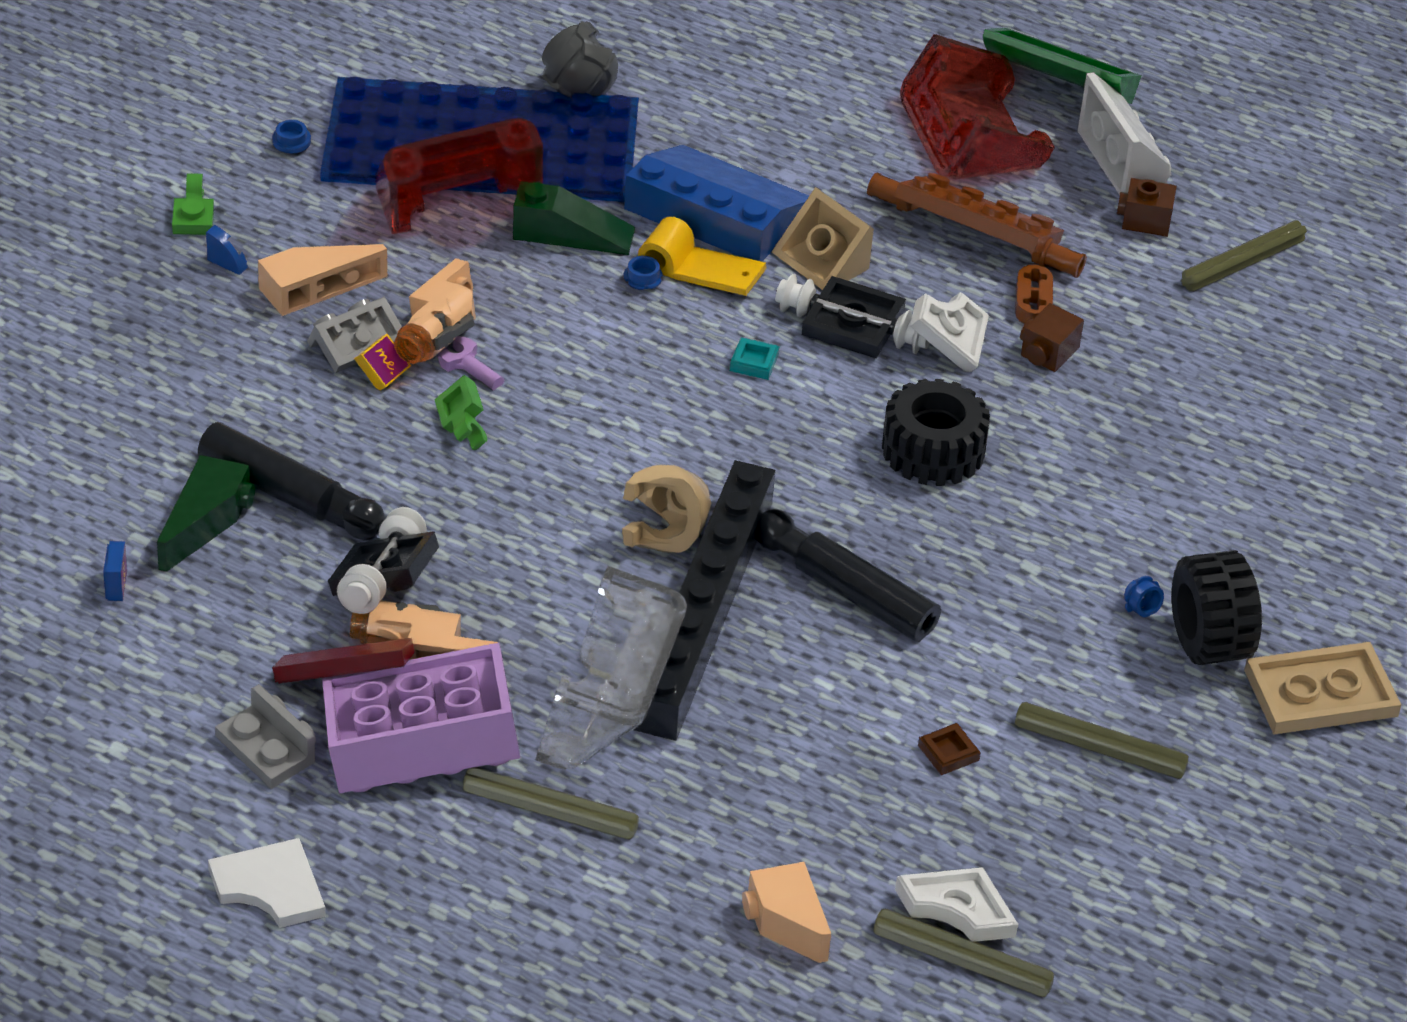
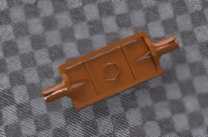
M877 172L870 179L867 195L894 204L897 210L901 212L903 210L908 212L923 208L1024 248L1031 254L1032 262L1043 267L1048 265L1075 278L1079 277L1084 269L1087 259L1086 254H1081L1058 245L1064 230L1053 226L1054 220L1040 214H1032L1031 217L1018 212L1019 206L1003 200H997L994 203L983 198L984 193L982 191L963 186L962 190L949 185L950 179L935 173H928L924 177L915 176L912 180L898 182Z

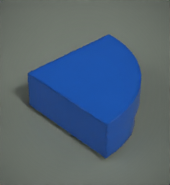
M216 225L212 226L206 232L207 260L240 275L248 268L243 252L238 254L233 245L228 241L231 236L226 231Z

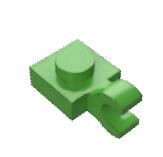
M187 173L186 198H174L173 234L206 235V232L213 226L214 199L203 198V174Z
M463 375L434 400L442 427L450 433L454 432L456 439L460 442L467 438L472 450H477L487 442L485 431L475 419L484 409L475 382Z

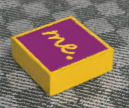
M387 333L354 358L378 390L386 388L411 367Z

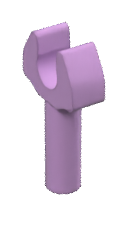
M460 336L455 338L453 348L459 353H452L445 348L437 354L440 366L448 372L455 369H464L493 391L504 383L503 377L475 358V355H477V343L469 338Z

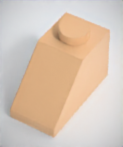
M805 862L750 871L748 891L742 893V904L746 918L748 920L755 919L760 935L818 963L828 961L831 931Z

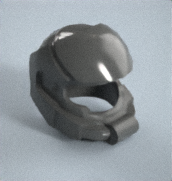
M581 21L577 25L560 31L549 41L542 53V62L546 66L542 77L557 92L577 102L579 100L580 103L594 102L602 98L612 88L618 73V61L615 53H612V49L602 47L596 39L599 31L588 21Z

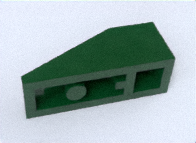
M520 181L513 205V240L629 255L635 226L560 186Z
M203 455L199 456L157 540L159 570L169 571L235 524L243 508H251L255 496V485L250 483L249 465Z

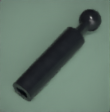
M221 422L212 423L205 430L199 441L198 456L203 455L249 465L250 483L254 484L261 491L318 520L323 521L326 519L345 529L353 538L368 540L379 534L380 526L385 520V514L382 506L375 500L362 498L342 488L340 482Z
M776 508L761 514L756 531V540L763 548L772 551L783 550L796 558L795 566L797 569L916 642H920L934 630L941 615V606L824 534L820 532H814L811 535L805 533L795 526L794 520L787 512Z

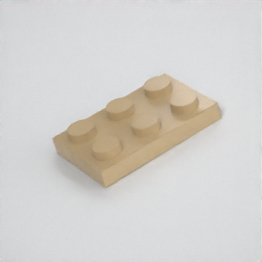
M1371 642L1248 658L1246 660L1245 674L1273 735L1399 716L1401 703Z

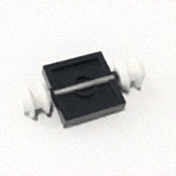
M791 274L788 280L782 279L778 286L775 300L780 303L781 312H785L791 306L796 308L797 317L799 318L808 313L802 323L801 335L876 359L890 335H893L897 349H900L905 343L911 344L913 354H917L920 347L927 349L930 344L910 327L912 311L908 310L904 313L905 298L835 276H831L821 294H816L812 279H808L804 285L798 284L796 274Z
M399 507L392 510L380 526V540L355 543L328 579L332 595L338 596L341 604L346 609L357 614L369 613L377 607L379 601L384 597L386 588L397 592L406 590L415 584L439 548L435 531L427 532L425 520L417 511L407 507Z

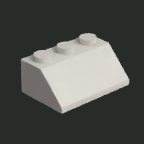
M1094 72L1088 73L1086 75L1078 133L1119 195L1120 192L1128 193L1131 178L1149 179L1167 184V179L1171 176L1170 161L1166 156H1163L1155 144L1152 134L1146 131L1139 120L1137 112L1131 109L1120 93Z

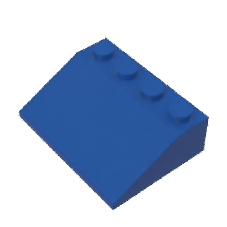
M679 145L646 154L626 175L624 209L657 223H660L666 217L679 218L688 224L695 239L739 257L763 262L772 252L809 195L688 146Z

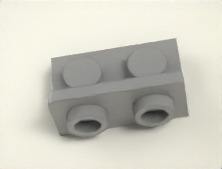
M384 296L372 302L369 299H363L352 305L348 312L336 316L334 313H330L321 317L313 324L314 328L307 343L310 348L319 345L333 371L337 373L356 365L357 362L354 358L387 333L397 347L403 345L402 342L408 336L406 333L401 332L403 327Z
M260 684L251 688V706L215 726V736L271 789L315 763L316 736L310 725L303 720L299 721L287 710L284 702L277 695H271Z

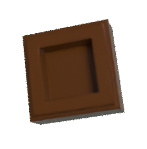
M958 723L919 737V748L941 776L980 760L981 752Z

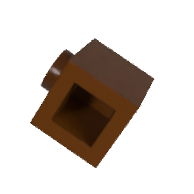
M1131 178L1128 193L1120 192L1116 215L1124 216L1122 229L1168 237L1177 185L1160 183L1149 179Z
M1049 303L1034 319L1030 318L1024 324L1020 333V340L1023 341L1021 356L1036 366H1043L1056 372L1080 348L1084 319Z

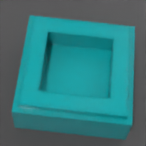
M741 337L731 359L729 371L769 380L779 356L780 346Z

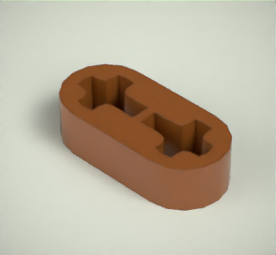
M1027 265L1018 272L1015 314L1016 318L1025 324L1028 319H1034L1049 303L1053 304V275L1049 269L1040 265ZM1031 281L1038 282L1039 287H1031ZM1030 303H1037V310L1031 309Z

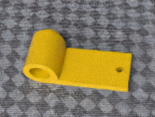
M676 217L662 219L638 250V256H649L656 259L664 276L747 296L767 269L766 262L695 247L691 228L686 222Z

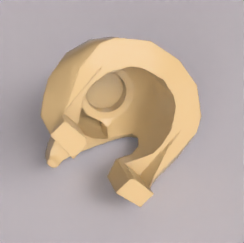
M654 465L635 472L626 482L623 499L633 501L636 498L664 518L669 526L658 530L651 528L644 521L631 522L622 528L623 543L625 546H638L668 553H681L688 550L699 537L706 524L711 506L708 486L698 475L675 465Z

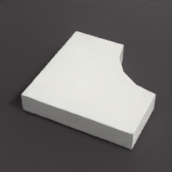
M961 292L952 297L949 303L938 301L925 293L915 302L910 327L963 371L972 372L978 367L989 315Z
M299 838L208 860V869L221 904L244 903L257 906L270 914L279 928L326 917L323 899Z
M982 867L897 876L895 891L911 918H931L946 922L961 930L972 942L1016 937L1018 923Z

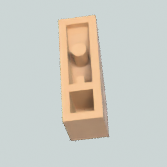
M384 244L293 247L258 260L259 289L282 316L387 277V248Z

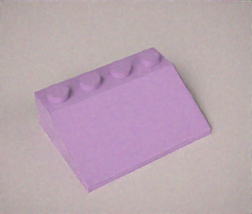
M499 643L411 659L404 667L322 678L328 748L339 794L350 791L365 792L376 786L396 782L402 784L411 783L418 778L437 774L452 775L464 769L483 765L498 766L505 764L509 760L521 758Z

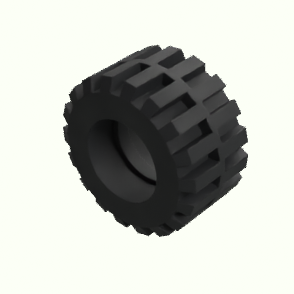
M922 379L918 380L917 384L907 383L903 385L902 390H896L892 394L891 400H888L886 406L882 439L885 461L890 460V467L895 472L902 469V477L911 480L913 476L919 478V484L927 485L928 480L936 481V486H945L946 480H951L953 484L962 482L963 475L969 479L975 475V469L979 470L985 458L990 424L989 409L985 408L986 403L982 398L975 397V391L970 388L964 389L960 383L954 381L947 383L944 382V379H935V381Z
M1237 550L1182 557L1177 562L1176 569L1174 570L1171 604L1176 632L1186 655L1189 656L1192 663L1197 665L1252 658L1254 653L1257 652L1261 637L1262 607L1255 576L1245 557Z

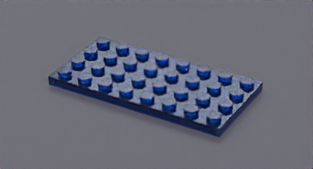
M356 76L338 77L321 165L320 180L323 182L517 195L520 181L540 182L547 185L560 186L585 200L625 202L626 175L633 168L639 97H627L624 95L591 96L588 93H574L571 97H566L559 92L545 89L525 90L510 87H482L471 84L453 85L435 82L399 81L396 79H365Z

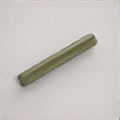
M1293 220L1185 269L1181 273L1182 279L1180 282L1187 290L1196 291L1303 242L1307 229L1298 220Z
M1022 702L1016 713L1015 725L1019 728L1176 779L1183 777L1188 766L1189 756L1186 753L1038 705Z
M479 767L468 768L463 779V790L467 793L627 840L634 837L638 828L639 816L636 813Z
M886 908L881 909L876 917L874 933L880 937L1040 997H1046L1054 982L1052 970L977 942H972L969 939Z

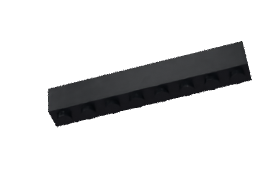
M737 460L734 461L636 693L634 731L677 741L756 546V531L760 516L763 512L771 509L776 470Z

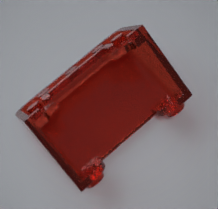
M933 34L906 75L900 89V99L936 172L946 178L958 180L1037 169L1047 162L1055 149L1047 133L1038 130L1031 132L1029 135L1019 133L1002 102L1006 95L1011 92L1015 83L1013 70L1006 56Z
M513 118L390 149L382 159L375 178L376 190L391 233L397 234L411 231L410 220L412 215L416 211L417 213L425 211L422 197L425 194L495 178L500 193L506 192L507 188L518 191L520 181L543 183V144L535 125L526 119Z

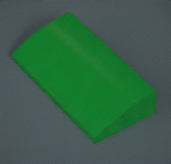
M1008 28L985 29L983 33L985 48L993 56L1081 87H1085L1086 75L1094 72L1120 93L1127 103H1133L1142 75Z

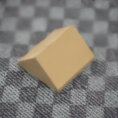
M815 187L772 250V253L805 278L812 279L813 283L823 290L831 276L849 281L869 269L874 228Z

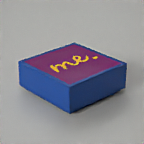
M110 541L107 544L103 570L105 599L107 601H123L127 576L125 541Z

